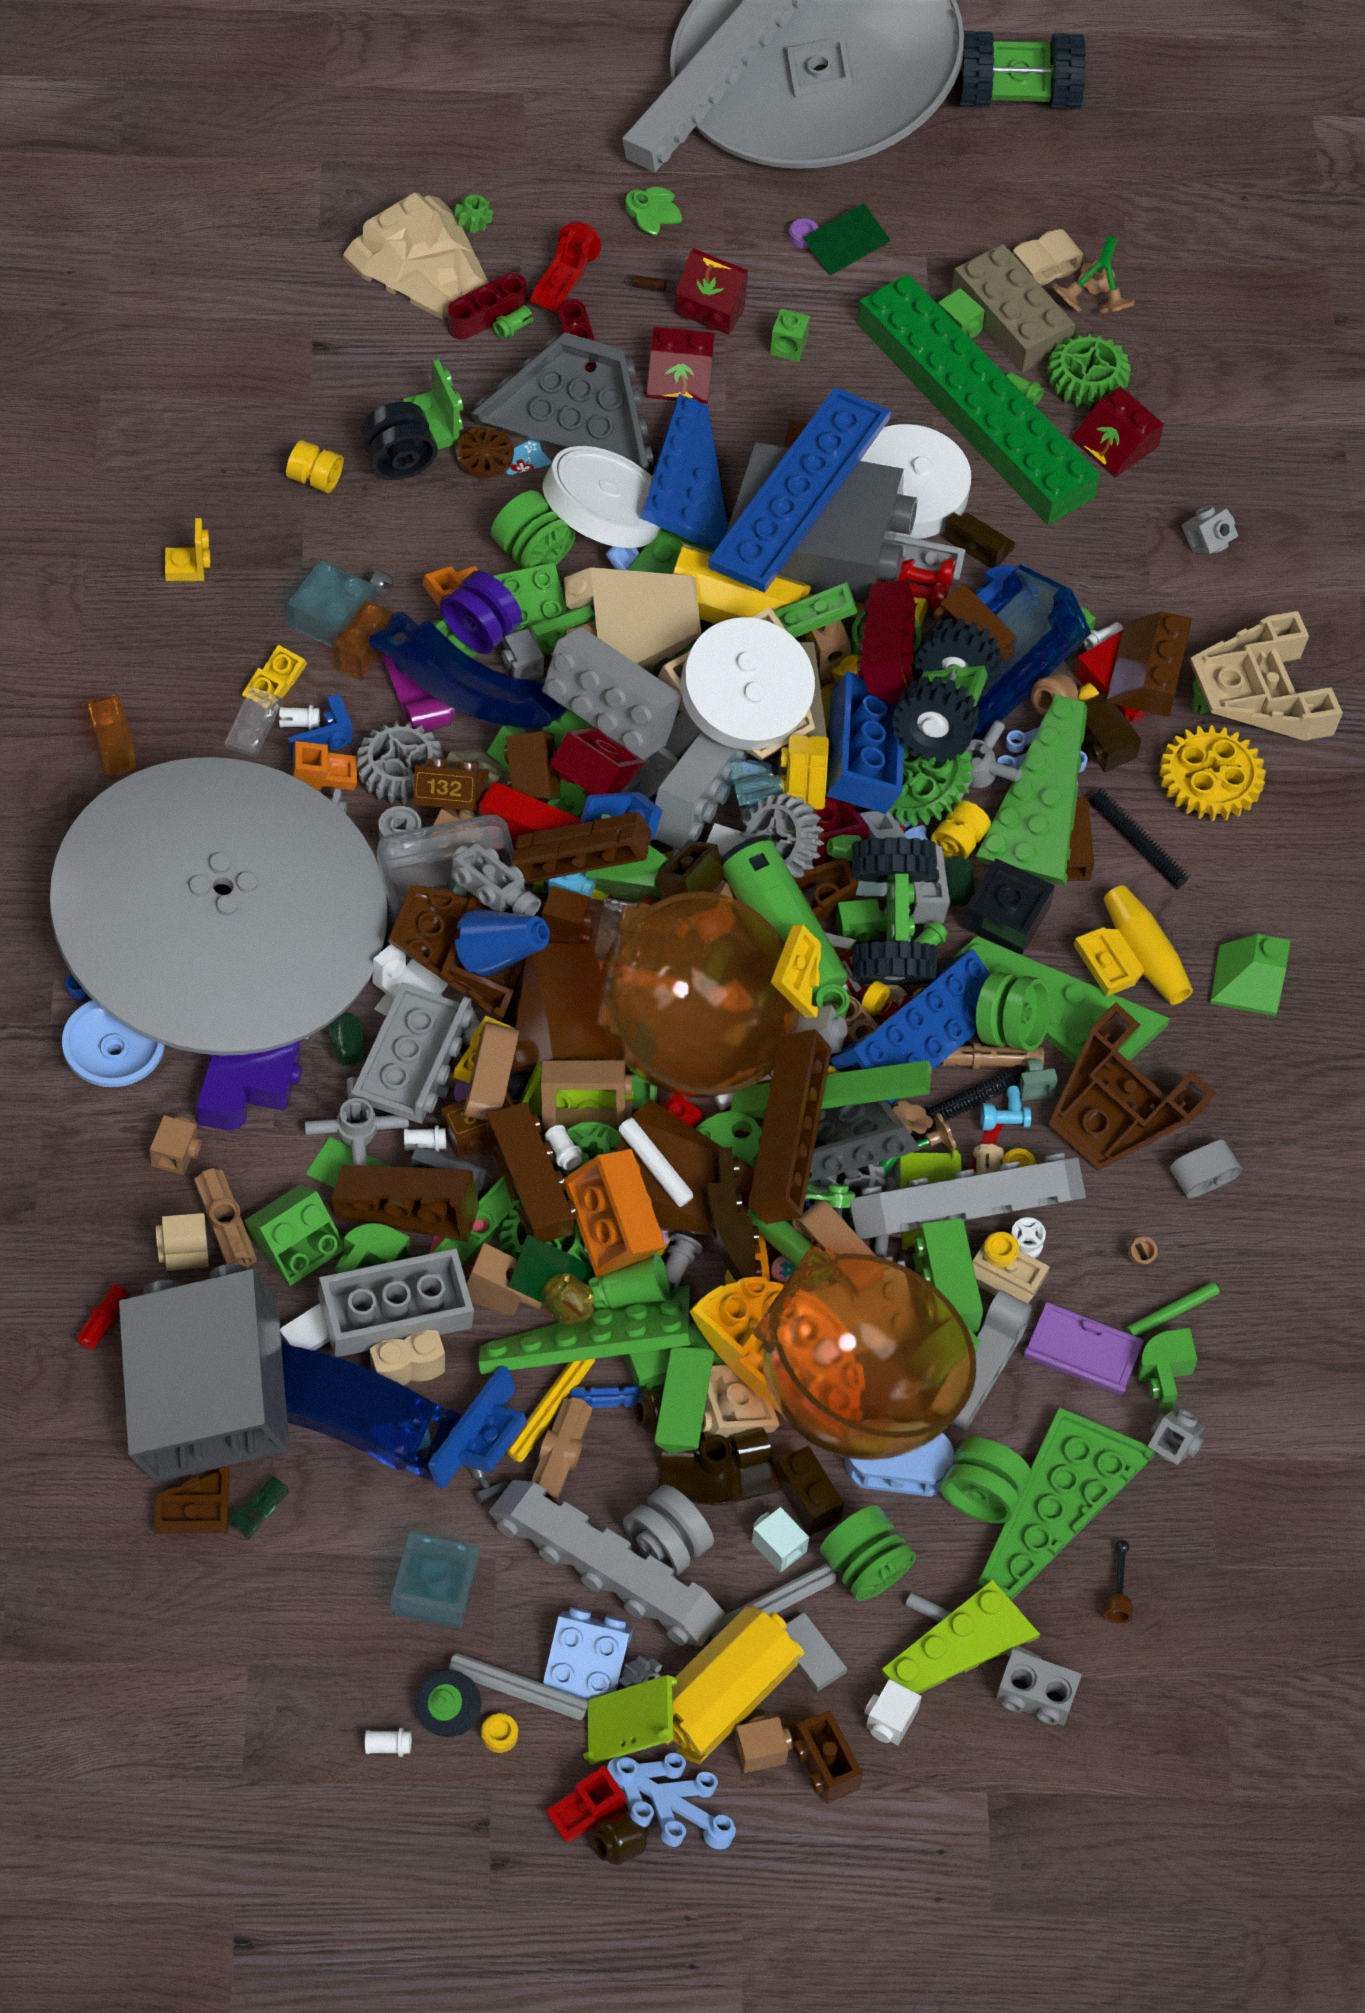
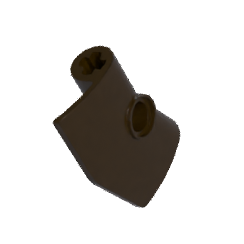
M764 1428L733 1435L730 1438L718 1434L710 1435L704 1440H699L698 1449L670 1454L662 1449L658 1488L664 1484L672 1486L684 1494L692 1503L714 1506L727 1505L778 1492L781 1490V1485L771 1462V1448ZM719 1453L724 1457L720 1460H713L708 1455Z

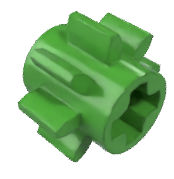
M479 195L462 197L461 204H456L454 216L459 218L458 226H462L465 231L472 233L479 232L480 230L484 231L487 223L492 221L493 211L488 209L490 202Z

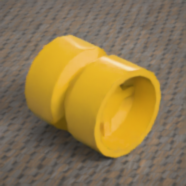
M300 440L293 448L289 457L286 476L302 484L310 481V486H313L314 489L328 494L335 488L340 478L344 458L342 455L330 450H323L320 453V448L317 445Z
M962 800L961 804L956 803L952 808L953 812L948 813L946 820L941 822L931 836V841H934L936 846H942L943 856L958 863L964 862L976 847V843L980 842L991 826L988 815L979 806Z

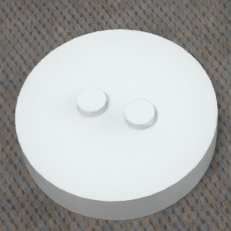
M912 424L884 427L860 460L904 469L903 495L917 497V512L911 535L896 533L895 535L914 539L934 536L945 531L946 520L953 512L961 516L966 508L971 485V470L968 460L955 442L936 430Z
M591 446L569 447L560 451L555 456L544 478L543 492L552 510L571 528L595 541L621 548L645 546L657 537L661 529L659 526L640 519L652 476L642 467L617 453Z
M742 617L719 622L706 630L697 639L683 665L680 685L682 699L688 714L706 735L732 748L759 750L784 741L798 728L813 701L815 677L807 653L790 633L771 622L757 618Z

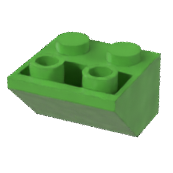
M301 1184L244 1220L259 1251L289 1286L344 1251V1242L318 1192Z

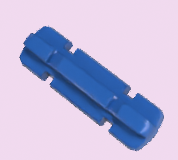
M635 1385L624 1386V1389H619V1386L590 1387V1390H585V1387H573L570 1391V1398L582 1399L593 1408L619 1407V1404L624 1403V1407H634L635 1400L639 1398V1389Z

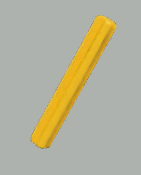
M595 1359L574 1361L567 1364L527 1419V1424L508 1448L506 1454L509 1458L516 1462H522L559 1412L564 1398L570 1397L571 1389L578 1386L595 1362Z

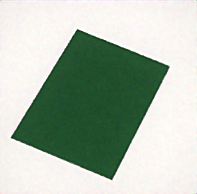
M864 203L802 237L830 276L891 242Z
M527 1234L508 1287L576 1318L577 1313H574L565 1304L560 1302L567 1300L576 1309H579L593 1267L591 1264L580 1261V1259Z

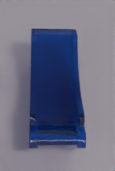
M397 612L390 618L389 624L383 630L376 631L369 639L372 649L385 652L394 661L396 668L402 673L407 674L421 688L446 705L472 717L515 727L549 726L566 708L542 692L545 681L512 677L477 662L456 647L430 621H424L418 626L407 614ZM398 633H404L407 638L398 644L393 637Z
M281 1344L288 1423L342 1441L396 1470L403 1471L408 1469L422 1478L434 1480L428 1464L433 1454L438 1451L449 1436L450 1431L462 1418L458 1412L449 1408H443L400 1383L357 1364L317 1351ZM433 1419L440 1423L425 1458L420 1459L415 1455L430 1421Z

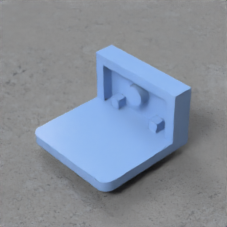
M570 1607L569 1612L563 1610L558 1617L543 1683L586 1699L617 1691L626 1649L631 1642L634 1628L626 1626L627 1621L618 1617L605 1616V1620L590 1617L591 1612L588 1610Z

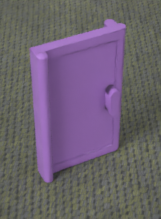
M1046 1302L1029 1345L1024 1350V1358L1122 1396L1126 1390L1127 1382L1144 1340Z

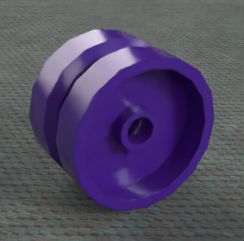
M480 570L473 571L462 581L458 589H453L440 603V613L453 635L462 644L480 654H489L500 644L503 636H508L522 622L521 609L511 592L498 579Z

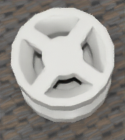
M1026 1217L1016 1221L1012 1227L1011 1235L1018 1241L1019 1251L1035 1259L1042 1252L1046 1236L1045 1227L1034 1218ZM1025 1241H1032V1244H1031V1243H1023V1242H1025Z

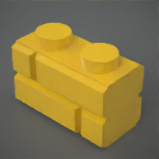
M791 735L789 737V748L782 747L781 767H787V775L780 774L779 794H790L792 797H800L805 800L806 804L814 807V809L822 810L825 808L829 739L827 737L811 736L808 738L805 735Z

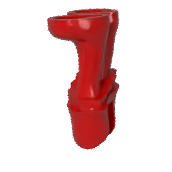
M903 557L898 581L908 579L909 581L925 585L920 586L909 583L913 597L926 599L928 605L936 611L950 592L956 559L946 558L942 561L939 569L928 570L915 567L914 559L905 560V557Z

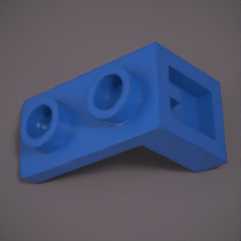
M340 694L327 697V711L323 712L325 727L288 738V750L291 760H293L295 741L328 745V750L339 749L346 744L353 743L352 723Z
M641 792L595 794L587 797L580 823L602 818V814L614 817L627 812H640L651 829V840H654L663 810Z

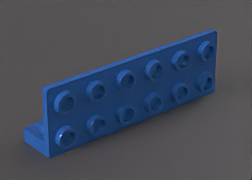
M974 949L948 960L937 970V978L873 1032L849 1043L841 1052L830 1059L839 1071L850 1065L853 1069L859 1066L862 1069L929 1060L932 1070H934L977 1033V1002L983 984L991 974ZM891 1099L885 1101L890 1106L899 1099Z

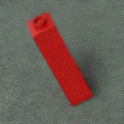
M496 782L491 784L478 805L492 848L514 854L515 850H517L516 844L519 835L533 834L537 830L544 831L563 827L567 824H579L581 820L577 816Z

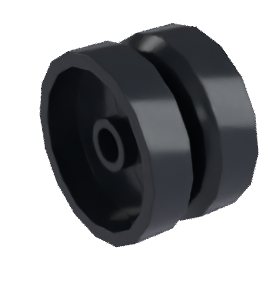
M412 402L386 404L370 413L360 426V438L365 450L368 452V459L372 470L378 477L383 479L401 480L413 477L429 467L438 454V446L433 433L429 429L425 412L419 405Z

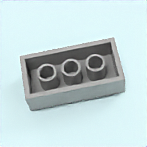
M581 626L557 641L542 692L642 760H645L666 746L682 699L681 693Z
M701 731L658 788L655 804L663 811L654 839L678 850L688 840L697 841L703 830L704 823H710L714 818L718 804L723 805L728 799L732 785L738 786L745 771V768L741 767L746 759L748 752L725 746Z
M457 1248L319 1277L318 1298L334 1358L369 1351L375 1344L384 1340H405L411 1334L425 1330H436L439 1332V1335L472 1328L474 1308Z

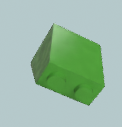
M602 814V819L611 817L608 814ZM648 845L649 850L646 860L588 871L585 877L615 898L640 902L642 896L661 899L656 875L670 860L651 845Z

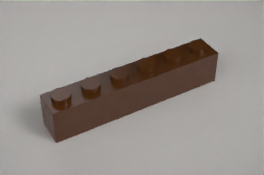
M816 1029L780 1036L778 1049L775 1053V1065L769 1084L768 1103L764 1110L765 1119L762 1135L759 1138L757 1162L754 1165V1178L751 1192L748 1196L749 1207L765 1224L802 1218L832 1051L830 1045Z

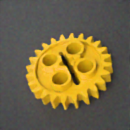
M1210 725L1209 731L1204 733L1203 729L1197 726L1195 735L1189 730H1185L1183 738L1176 735L1173 745H1167L1160 764L1159 776L1163 777L1161 787L1168 788L1167 798L1177 796L1176 807L1183 804L1187 805L1186 814L1197 810L1198 819H1201L1205 813H1209L1211 821H1215L1217 814H1221L1224 820H1228L1230 811L1239 817L1242 808L1249 811L1252 802L1258 801L1265 783L1266 770L1262 769L1264 760L1256 758L1258 754L1257 748L1248 750L1249 739L1242 742L1238 741V732L1230 737L1227 736L1226 727L1220 733H1216L1214 726Z

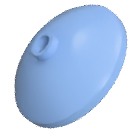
M93 1000L79 1007L71 1015L62 1035L63 1054L69 1067L83 1080L103 1087L126 1086L145 1078L157 1067L165 1049L164 1044L146 1038L116 1021ZM112 1051H119V1052H121V1053L118 1054V1055H111V1054H110Z

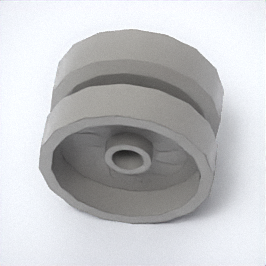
M666 1484L660 1486L647 1497V1506L642 1504L636 1506L623 1519L626 1534L641 1556L646 1560L651 1555L674 1570V1577H677L690 1566V1557H700L714 1543L711 1529L695 1505L684 1494Z

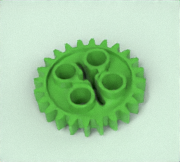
M907 746L904 748L902 793L888 810L893 818L897 819L901 825H904L909 820L912 826L916 827L919 819H922L926 825H929L930 816L934 815L936 819L941 820V811L946 810L952 813L953 810L950 805L953 802L957 804L962 803L959 794L969 793L965 783H970L974 780L969 773L975 769L970 762L972 756L967 748L961 756L957 753L954 760L949 761L947 756H945L943 762H936L935 757H930L929 761L922 760L923 754L917 753L915 757L910 754L911 747Z

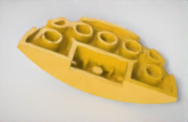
M755 1276L742 1278L738 1282L725 1286L721 1285L707 1293L692 1307L689 1312L708 1343L752 1391L763 1400L768 1401L775 1410L806 1432L842 1452L847 1451L849 1438L852 1432L860 1426L863 1413L859 1412L860 1394L865 1390L862 1364L855 1361L849 1345L852 1337L838 1316L827 1304L816 1295L794 1283L781 1284L767 1281V1277Z

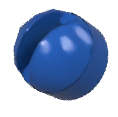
M70 974L65 981L69 995L80 1001L88 999L89 996L73 975Z

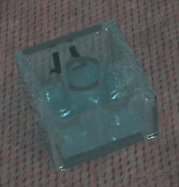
M320 559L287 603L288 626L343 653L376 609V586Z
M410 1531L391 1596L392 1614L462 1630L480 1567V1547Z

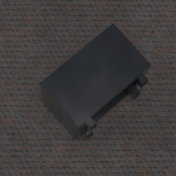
M995 858L966 907L963 928L1023 955L1051 907L1055 885Z

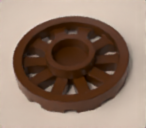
M475 427L462 434L457 440L455 457L457 464L465 473L477 478H493L503 474L510 468L514 459V447L505 432L497 431L494 427ZM488 466H489V467H490V470L485 471V468H484V467H488Z

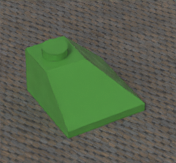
M1256 934L1220 945L1210 1004L1276 1016L1287 967L1290 940Z

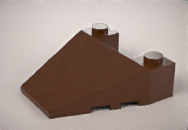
M1117 1002L1093 1025L1048 1124L1098 1171L1189 1124L1216 1095L1208 1085L1190 1071L1176 1088L1166 1096L1118 1051L1139 1030L1141 1024Z

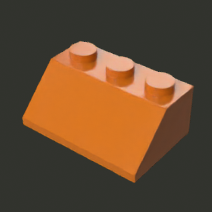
M632 1149L598 1155L563 1178L569 1200L572 1199L577 1211L576 1221L596 1277L645 1260L666 1247L662 1230L658 1225L652 1208L651 1198L647 1194L640 1174V1167L636 1162Z

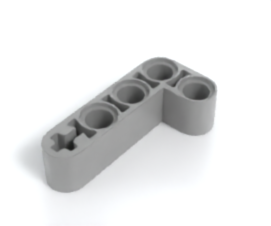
M1003 1290L998 1291L989 1307L984 1326L977 1336L981 1342L974 1360L954 1374L935 1408V1416L964 1431L968 1429L1021 1340L1029 1321L1032 1305Z

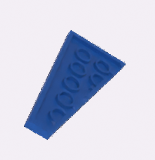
M679 394L672 410L640 519L715 551L725 538L728 525L708 406L693 398Z

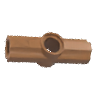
M214 1168L203 1171L198 1177L194 1178V1183L210 1222L211 1234L216 1238L225 1264H240L249 1267L256 1262V1255L242 1222L240 1207L234 1201L224 1172ZM225 1217L232 1219L229 1222L218 1221L219 1219Z
M576 1397L564 1398L552 1431L548 1430L543 1440L539 1454V1464L531 1481L546 1489L545 1497L556 1504L569 1472L574 1471L583 1445L582 1439L593 1413V1407Z

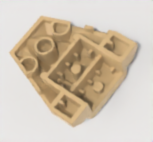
M415 192L367 220L363 225V234L354 239L343 254V260L361 278L369 282L374 278L386 285V291L392 294L399 291L410 297L411 304L442 320L448 317V307L452 301L489 283L462 226H458L459 218L454 216V212L439 197L430 195L422 197L419 193Z

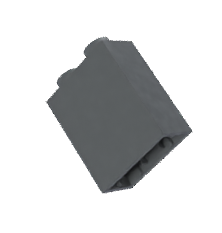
M755 442L726 535L790 448ZM859 461L779 572V575L811 586L809 594L813 595L847 582L854 602L865 604V599L869 598L870 586L872 584H879L882 581H898L904 548L902 545L893 544L896 533L911 535L918 503L917 497L903 495L904 469Z
M226 1264L214 1268L209 1273V1279L186 1285L174 1280H159L146 1285L143 1288V1295L119 1300L128 1455L154 1482L290 1451L278 1300L254 1269L240 1264Z

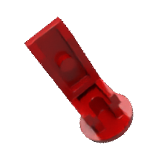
M570 222L560 230L555 259L537 284L530 302L558 313L560 303L567 300L583 276L587 262H591L599 256L602 246L600 236L594 228L583 222Z

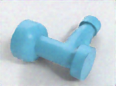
M1010 1086L1006 1090L1008 1110H996L993 1104L982 1103L980 1111L981 1130H993L996 1124H1021L1022 1128H1030L1031 1109L1030 1107L1022 1108L1020 1088L1018 1086Z

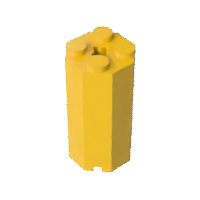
M683 544L673 574L690 575L695 578L699 617L701 620L714 624L733 618H750L769 607L775 611L808 598L811 586L778 574L764 593L709 569L708 560L713 553L687 544Z
M746 1606L675 1677L677 1684L672 1685L673 1741L680 1746L676 1753L683 1756L684 1759L700 1765L736 1726L781 1683L804 1656V1650L796 1641L790 1638L785 1631L787 1625L778 1614L771 1612L767 1615L755 1606Z

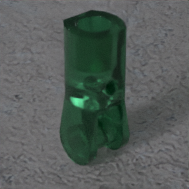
M271 1476L255 1495L234 1514L229 1523L230 1527H238L244 1532L243 1536L250 1539L266 1518L289 1494L287 1486L276 1477ZM251 1511L257 1515L254 1520L247 1517Z

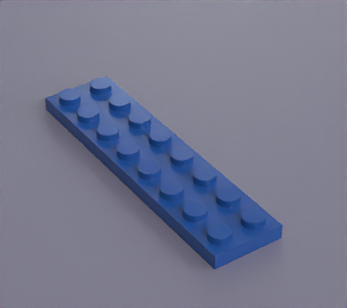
M835 387L709 558V569L765 593L890 420V410Z

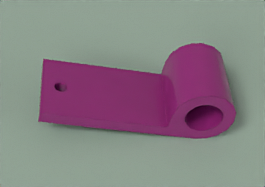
M420 646L383 655L382 659L407 723L410 721L412 729L422 725L425 733L450 726L451 718L455 717L454 706L451 699L445 700L442 694L438 695Z

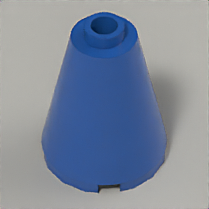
M477 909L465 913L459 920L457 928H461L460 938L455 939V947L459 960L465 969L485 977L493 975L544 949L549 942L550 931L546 922L538 916Z

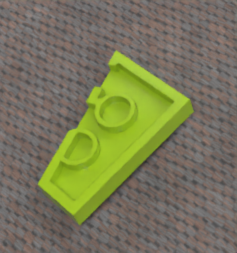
M540 1062L537 1063L518 1104L527 1102L531 1114L536 1113L537 1116H542V1063ZM557 1090V1108H616V1090ZM632 1091V1095H625V1100H632L633 1102L634 1091Z

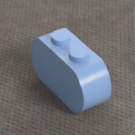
M887 1420L868 1421L858 1426L849 1438L845 1456V1469L851 1481L859 1488L931 1497L941 1491L940 1485L948 1467L953 1465L954 1450L949 1439L941 1431L930 1429L925 1425H912L909 1427L895 1425Z

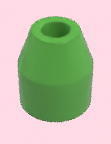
M842 834L830 838L826 846L827 854L836 859L847 858L848 861L852 862V843L861 841V837L858 835Z

